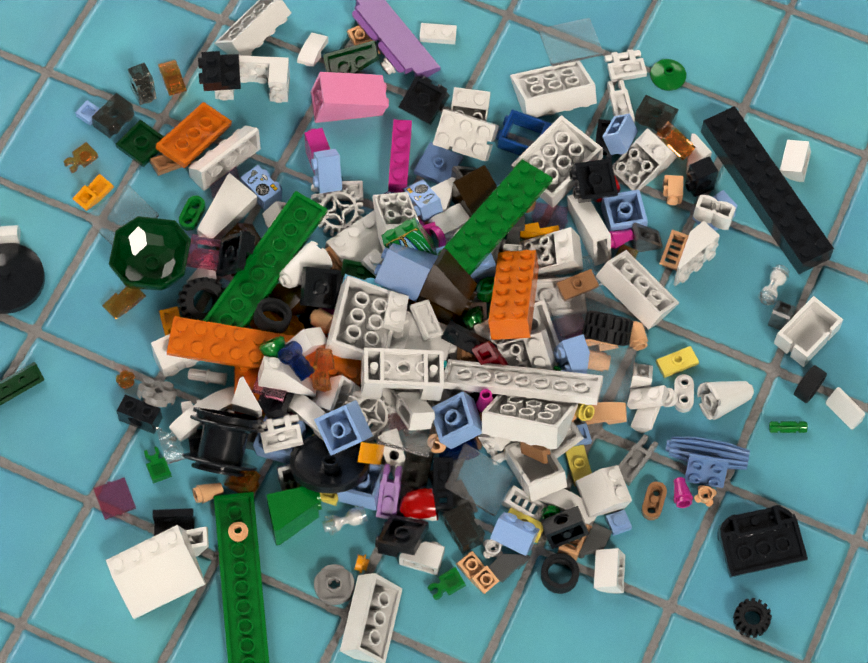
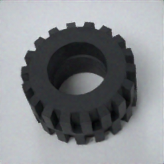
M208 277L195 278L188 281L187 284L183 285L182 291H179L178 295L180 297L177 299V303L180 305L178 309L182 312V317L203 321L209 311L200 313L196 310L193 304L195 294L200 290L207 291L212 297L213 307L225 288L221 287L222 284L220 282H216L215 279Z
M587 311L582 334L584 337L592 340L626 346L629 345L634 322L631 319L617 315Z

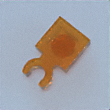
M85 142L72 152L73 158L69 157L64 160V166L73 164L69 169L71 173H74L79 165L85 168L99 158L98 153Z

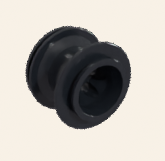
M193 408V411L197 413L196 415H191L190 418L202 423L203 430L198 454H182L184 458L196 461L191 464V467L236 477H244L245 473L242 470H257L255 466L243 463L248 434L253 432L263 433L264 429L259 427V425L264 424L263 420L221 410Z

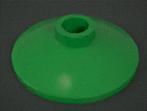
M663 59L653 65L650 77L658 88L672 91L680 88L685 83L686 70L682 64L675 60Z

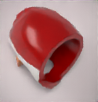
M415 489L403 496L399 510L403 513L404 517L422 521L439 520L432 489Z

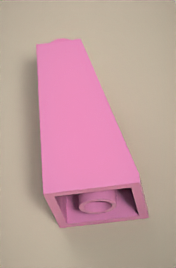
M320 72L311 90L315 123L383 116L385 110L389 107V99L386 98L387 85L384 82L383 75Z

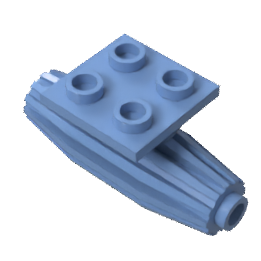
M672 436L671 440H667L665 451L669 452L668 456L688 462L685 473L686 482L719 488L724 487L727 469L747 470L750 450L731 443L700 437Z

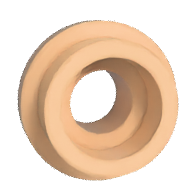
M234 522L228 529V535L233 541H243L248 536V527L242 522ZM238 528L242 530L240 533L234 532Z

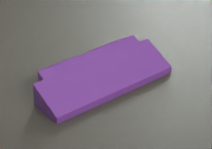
M356 0L352 17L371 40H378L380 42L378 49L397 72L407 74L413 71L415 77L422 78V76L429 77L440 70L438 63L386 0Z

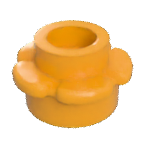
M358 554L354 570L360 571V573H362V570L367 571L370 559H366V554L364 556Z

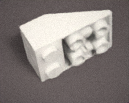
M454 87L451 110L487 121L491 92Z
M647 128L629 147L628 151L612 166L614 173L632 191L640 190L664 172L678 156Z
M408 192L372 196L378 239L383 251L385 246L382 234L389 229H394L406 220H411L414 217L418 220Z
M705 221L690 231L677 268L674 286H677L680 282L684 283L693 271H699L706 260L710 261L716 255L720 235Z
M571 227L520 242L522 250H536L539 265L538 275L568 274L583 270L580 236Z
M546 329L532 332L530 338L510 339L496 344L497 349L509 366L552 370L554 366H557Z

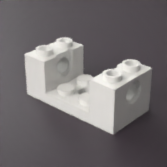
M239 56L240 82L268 83L270 101L276 103L288 102L290 84L289 58ZM235 89L215 91V99L223 101L234 100Z
M364 347L361 360V397L381 398L384 387L420 389V400L440 401L444 389L443 351ZM405 365L409 368V371L402 372L398 367Z

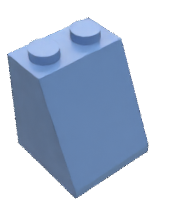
M392 243L382 253L381 258L384 260L382 264L377 265L374 274L377 275L374 282L394 292L407 295L410 300L416 302L438 256Z

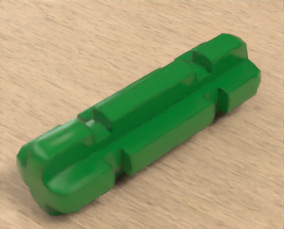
M771 421L769 423V431L771 433H778V431L780 433H796V431L806 433L808 430L806 421H799V423L796 421H780V423L778 421Z

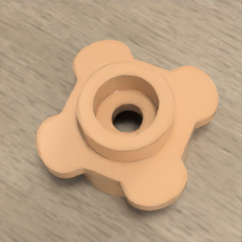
M700 485L694 500L697 503L701 502L710 507L713 505V497L716 496L717 492L709 486Z

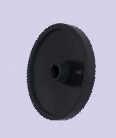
M2 243L0 244V314L15 313L29 307L40 296L45 284V272L41 260L31 249L19 244Z
M313 435L303 440L304 445L296 446L290 457V468L294 479L303 487L319 493H340L353 489L366 479L370 471V464L357 462L361 442L334 455H330L325 442L317 435Z

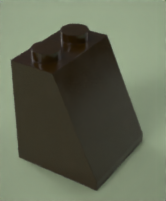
M485 165L453 182L452 201L455 205L460 203L470 217L497 188Z
M443 248L433 264L419 295L461 316L464 310H469L478 293L474 291L477 283L448 250Z

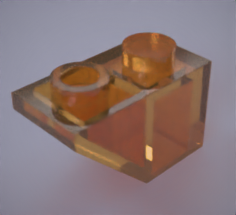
M669 121L656 133L682 160L690 156L696 148Z

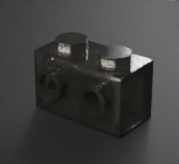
M465 504L443 514V523L462 554L483 544L485 535L481 525H477L474 521L473 511L470 508L467 509Z

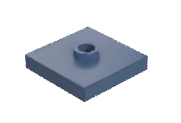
M430 142L417 164L414 174L439 184L451 178L453 166H460L463 156L435 146Z

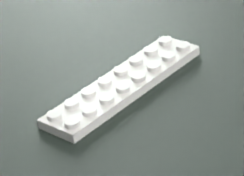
M448 359L444 370V389L481 392L484 389H488L492 394L586 405H597L603 384L602 375L490 363L481 365L479 362Z

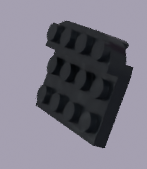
M781 505L731 515L718 528L717 538L721 543L730 578L808 560L795 514L781 507Z

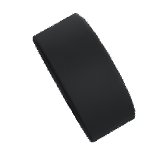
M265 298L258 303L253 319L260 330L281 334L289 327L292 311L282 300ZM263 312H274L278 314L283 320H271L267 318L263 314Z
M816 365L812 366L798 384L794 396L804 403H808L824 382L827 373Z
M556 553L545 559L541 568V580L549 591L563 594L571 591L576 586L579 579V566L573 557L565 553ZM556 563H563L569 566L572 571L571 579L564 584L553 582L548 575L550 566Z

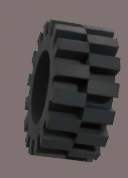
M752 598L751 601L745 599L744 602H740L739 606H737L733 616V623L736 624V630H741V635L745 633L748 638H750V635H753V638H757V635L762 636L767 631L772 615H770V608L767 609L768 605L766 603L761 604L762 600L759 599L757 602L755 598ZM750 611L756 612L760 617V622L755 625L749 624L745 620V614Z

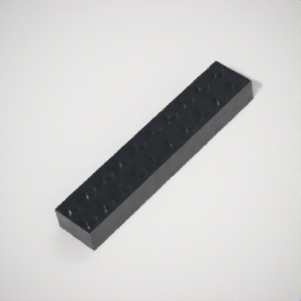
M733 106L703 120L702 135L796 272L801 274L829 260L834 250L833 246L736 107Z

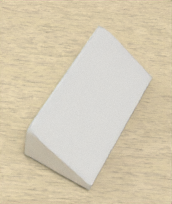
M837 387L826 401V405L850 429H854L863 421L865 412L840 387Z
M661 406L637 409L631 423V428L641 434L652 430Z

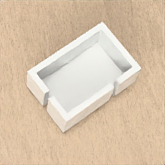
M443 109L433 145L448 150L452 149L454 152L482 161H488L493 145L487 144V142L495 140L499 125L456 111Z
M813 296L777 333L774 344L786 354L791 352L790 357L804 367L827 343V340L829 341L839 331L843 319Z
M519 441L504 447L507 464L520 485L524 488L531 502L567 487L565 471L551 449V455H547L548 463L543 464L531 457L524 456L521 453Z

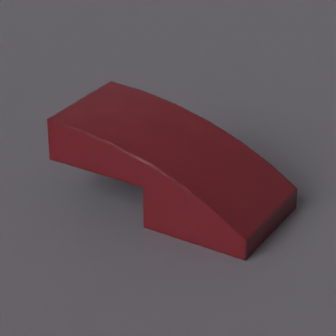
M486 341L471 349L481 365L490 363L509 366L500 351L490 341Z

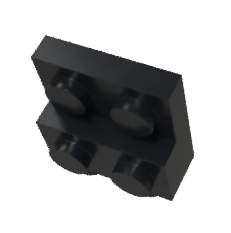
M220 51L201 52L202 57L198 58L199 69L202 68V73H199V84H203L204 91L241 89L239 54L220 55Z
M416 76L401 101L399 108L431 125L450 95L447 92L448 89L440 84L435 86L431 84L432 80L429 78Z
M611 158L575 163L572 166V170L569 171L570 179L575 182L576 187L573 188V195L575 199H578L579 203L597 201L601 198L618 195Z
M243 230L240 233L230 234L228 237L221 239L216 275L224 277L244 270L246 256L253 254L255 249V236L251 235V232Z
M303 267L300 305L335 309L342 284L341 271Z
M391 514L388 521L384 523L380 536L378 535L375 540V547H377L378 553L397 557L400 552L415 556L429 529V524L427 521Z

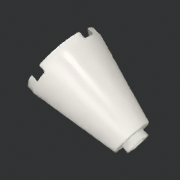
M311 241L307 243L280 272V283L287 288L302 285L303 267L306 266L323 269L333 267L327 251L316 246L318 245L317 242Z
M747 381L702 383L698 387L697 392L698 397H701L702 403L699 404L700 409L707 419L717 420L751 400L754 389Z

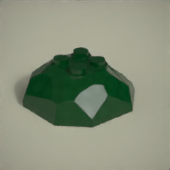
M137 216L115 231L109 266L127 288L162 291L175 284L185 275L191 239L175 220Z

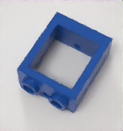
M511 110L509 116L506 115L504 118L503 130H499L497 133L498 148L520 156L529 147L507 139L513 124L540 133L541 136L552 123Z

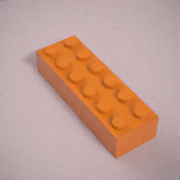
M536 250L498 252L488 319L491 340L531 337L539 272Z

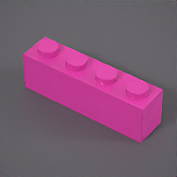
M393 120L388 194L404 192V188L408 187L412 120Z

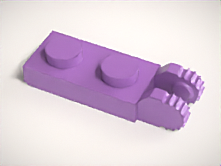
M385 464L383 477L380 481L377 518L389 519L391 514L397 515L402 483L400 481L402 476L401 466H397L395 470V480L388 479L391 469L390 464Z

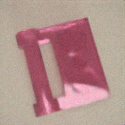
M192 234L187 267L217 271L219 251L197 247L198 244L220 247L221 240L199 237L198 234Z

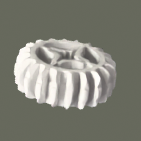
M346 187L343 192L340 190L330 192V194L323 193L325 198L318 196V200L321 202L318 204L324 207L329 201L332 200L333 208L328 210L318 225L319 228L325 226L323 229L324 233L330 229V236H333L334 232L340 233L363 218L360 214H364V209H358L363 206V202H358L359 196L353 198L355 194L353 190L347 194L348 188ZM337 198L346 199L352 205H343L339 202ZM336 204L338 208H340V210L343 209L341 215L342 219L340 218V215L335 214ZM355 210L353 218L346 224L345 216L350 211ZM326 219H336L340 225H333Z
M361 389L352 392L353 395L347 397L348 401H345L343 404L346 405L357 400L360 405L364 400H367L366 404H363L360 409L368 426L373 424L370 428L373 436L362 442L377 440V436L385 434L384 429L389 428L387 422L391 421L388 418V414L391 412L387 411V407L390 404L384 403L385 397L365 398L361 397Z

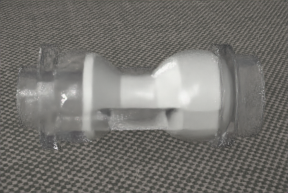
M776 265L772 268L769 286L764 287L758 294L763 304L774 305L776 303L778 286L783 285L789 278L788 268L783 265Z
M355 506L344 517L336 515L325 516V521H322L325 533L329 532L331 536L339 532L345 524L352 526L364 525L368 518L363 506Z

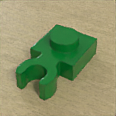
M479 306L462 313L465 324L469 325L470 328L474 324L483 322L482 318L484 316Z
M154 447L155 454L152 456L148 454L147 450L144 451L145 458L149 461L146 467L153 484L172 477L165 457L159 459L160 452L158 447Z
M456 567L438 577L441 581L440 583H432L428 586L429 591L438 589V592L433 595V598L438 600L445 591L450 596L465 587L466 584Z

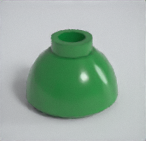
M282 336L275 337L261 344L259 350L264 356L281 359L284 357L285 339Z

